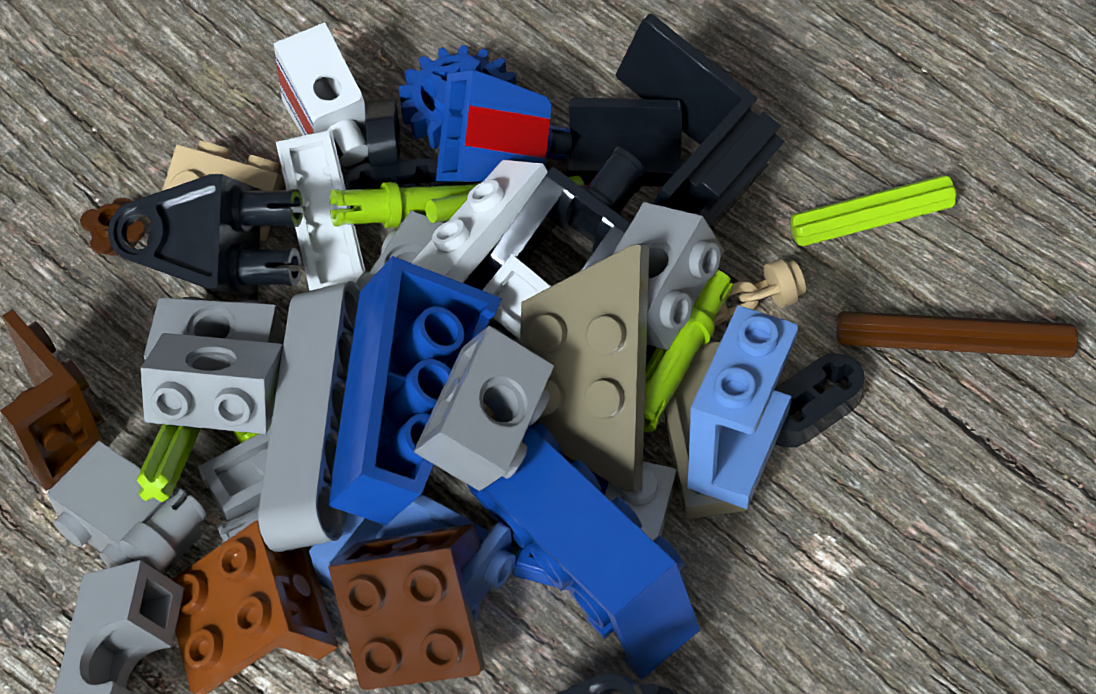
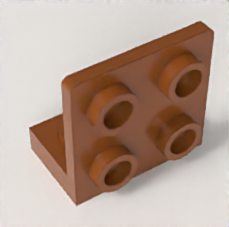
M258 520L171 579L184 588L175 633L189 688L194 694L209 693L276 647L318 660L339 647L318 577L315 574L308 546L282 552L270 550L263 540Z

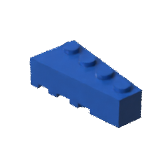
M394 256L362 288L359 294L327 506L387 525L422 494L434 464L413 451L462 347L487 327L490 319L496 314L502 298Z
M537 423L533 427L528 425L521 441L527 445V451L515 473L508 479L500 477L481 491L468 484L467 486L470 492L497 522L511 528L513 540L522 549L531 542L534 543L529 547L530 552L545 572V575L560 592L569 586L573 598L587 615L586 620L603 639L613 632L617 634L627 657L625 659L626 665L642 680L700 631L680 574V570L685 567L684 562L675 548L665 538L658 536L652 540L641 530L642 524L638 516L623 499L616 497L610 501L600 492L601 486L597 478L582 461L576 459L570 464L561 455L562 450L556 439L542 424Z

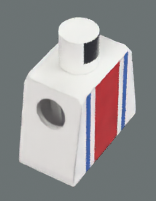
M322 23L275 42L274 50L282 102L301 134L305 136L332 130L340 165L348 167L363 161L368 156L367 142L365 140L366 116L364 99L327 25Z

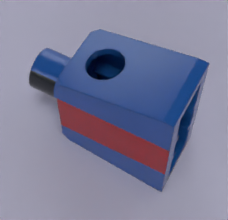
M479 71L447 74L436 181H484L502 160L543 163L544 166L546 158L563 161L568 157L571 150V131L567 127L550 125L552 104L546 96Z

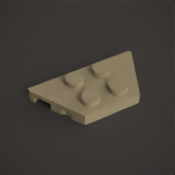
M631 245L521 302L520 345L554 365L544 388L550 392L549 401L540 417L530 426L533 427L537 423L542 424L556 439L563 455L573 461L579 459L593 473L623 491L631 492L642 490L649 275V246Z

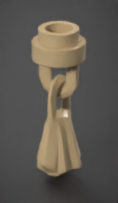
M778 259L764 265L765 280L756 284L741 281L733 283L734 288L729 296L738 293V300L745 302L740 304V306L749 309L755 308L758 300L772 297L779 308H784L797 303L798 296L806 293V284L802 271L795 261L785 263L784 260ZM725 301L716 316L714 326L730 320L737 306L728 309Z

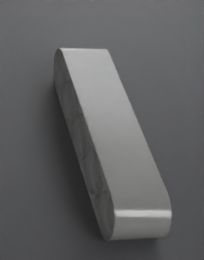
M353 281L295 294L289 304L258 509L260 532L268 548L274 552L337 541L343 533L346 512L327 505L359 294L361 291L359 286Z

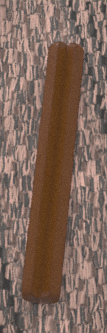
M842 311L837 317L836 324L838 343L849 346L1059 358L1074 357L1078 346V331L1071 323Z

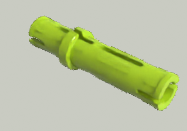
M389 182L382 183L380 189H332L329 204H336V206L354 205L352 209L330 210V217L334 227L382 223L384 228H398L410 211L426 216L425 206L428 200L468 194L478 184L399 188L397 183Z
M718 269L708 279L692 307L688 322L679 330L670 348L665 350L656 347L646 365L644 432L656 430L666 406L675 394L696 352L701 345L709 343L715 332L714 321L734 288L733 283H729L730 277Z

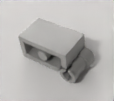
M98 441L46 493L58 516L54 520V525L74 545L82 547L87 542L100 551L99 556L108 568L142 560L165 575L203 534L199 522L207 517V513L191 495L184 501L186 493L178 488L164 502H160L155 498H151L146 502L138 495L141 486L136 478L141 469L101 441Z

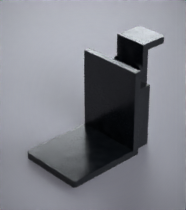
M648 14L641 21L616 72V77L642 99L680 100L682 102V131L700 145L660 189L652 204L703 216L711 230H713L768 167L769 164L767 162L785 142L776 134L781 125L764 111L759 116L754 113L751 108L758 99L756 96L656 16Z

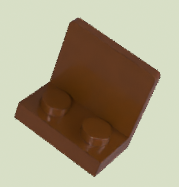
M11 309L3 314L2 318L36 387L23 391L12 403L1 409L0 412L32 476L47 491L98 441L104 443L97 428L104 423V419L95 404L85 394L90 387L78 367L70 359L60 363L53 355L56 352V348L42 326L37 321L27 326L18 314Z
M475 523L359 541L328 566L360 688L370 690L477 676L484 669L485 664L462 576V567L481 549Z

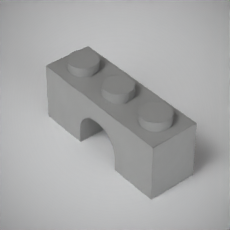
M142 560L83 574L54 694H134L126 689V684L136 664L153 651L172 647L184 588Z

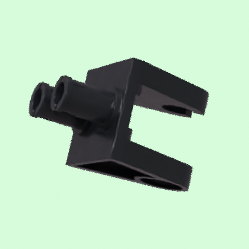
M616 147L611 157L586 187L579 186L552 166L494 247L480 273L491 280L511 254L524 262L556 225L564 231L572 227L593 243V254L581 271L611 256L631 224L619 214L632 196L640 190L641 184L637 179L643 175L645 167L631 153Z
M209 174L126 203L117 209L109 223V243L113 250L126 260L207 289L244 298H258V285L297 286L299 283L301 272L291 271L289 268H278V266H301L298 250L296 248L259 249L260 226L299 227L303 219V213H293V209L280 208H303V199L298 189L262 191V189L223 174ZM147 216L151 220L148 226L151 229L147 239V246L142 249H136L127 240V229L129 224L132 225L140 217Z

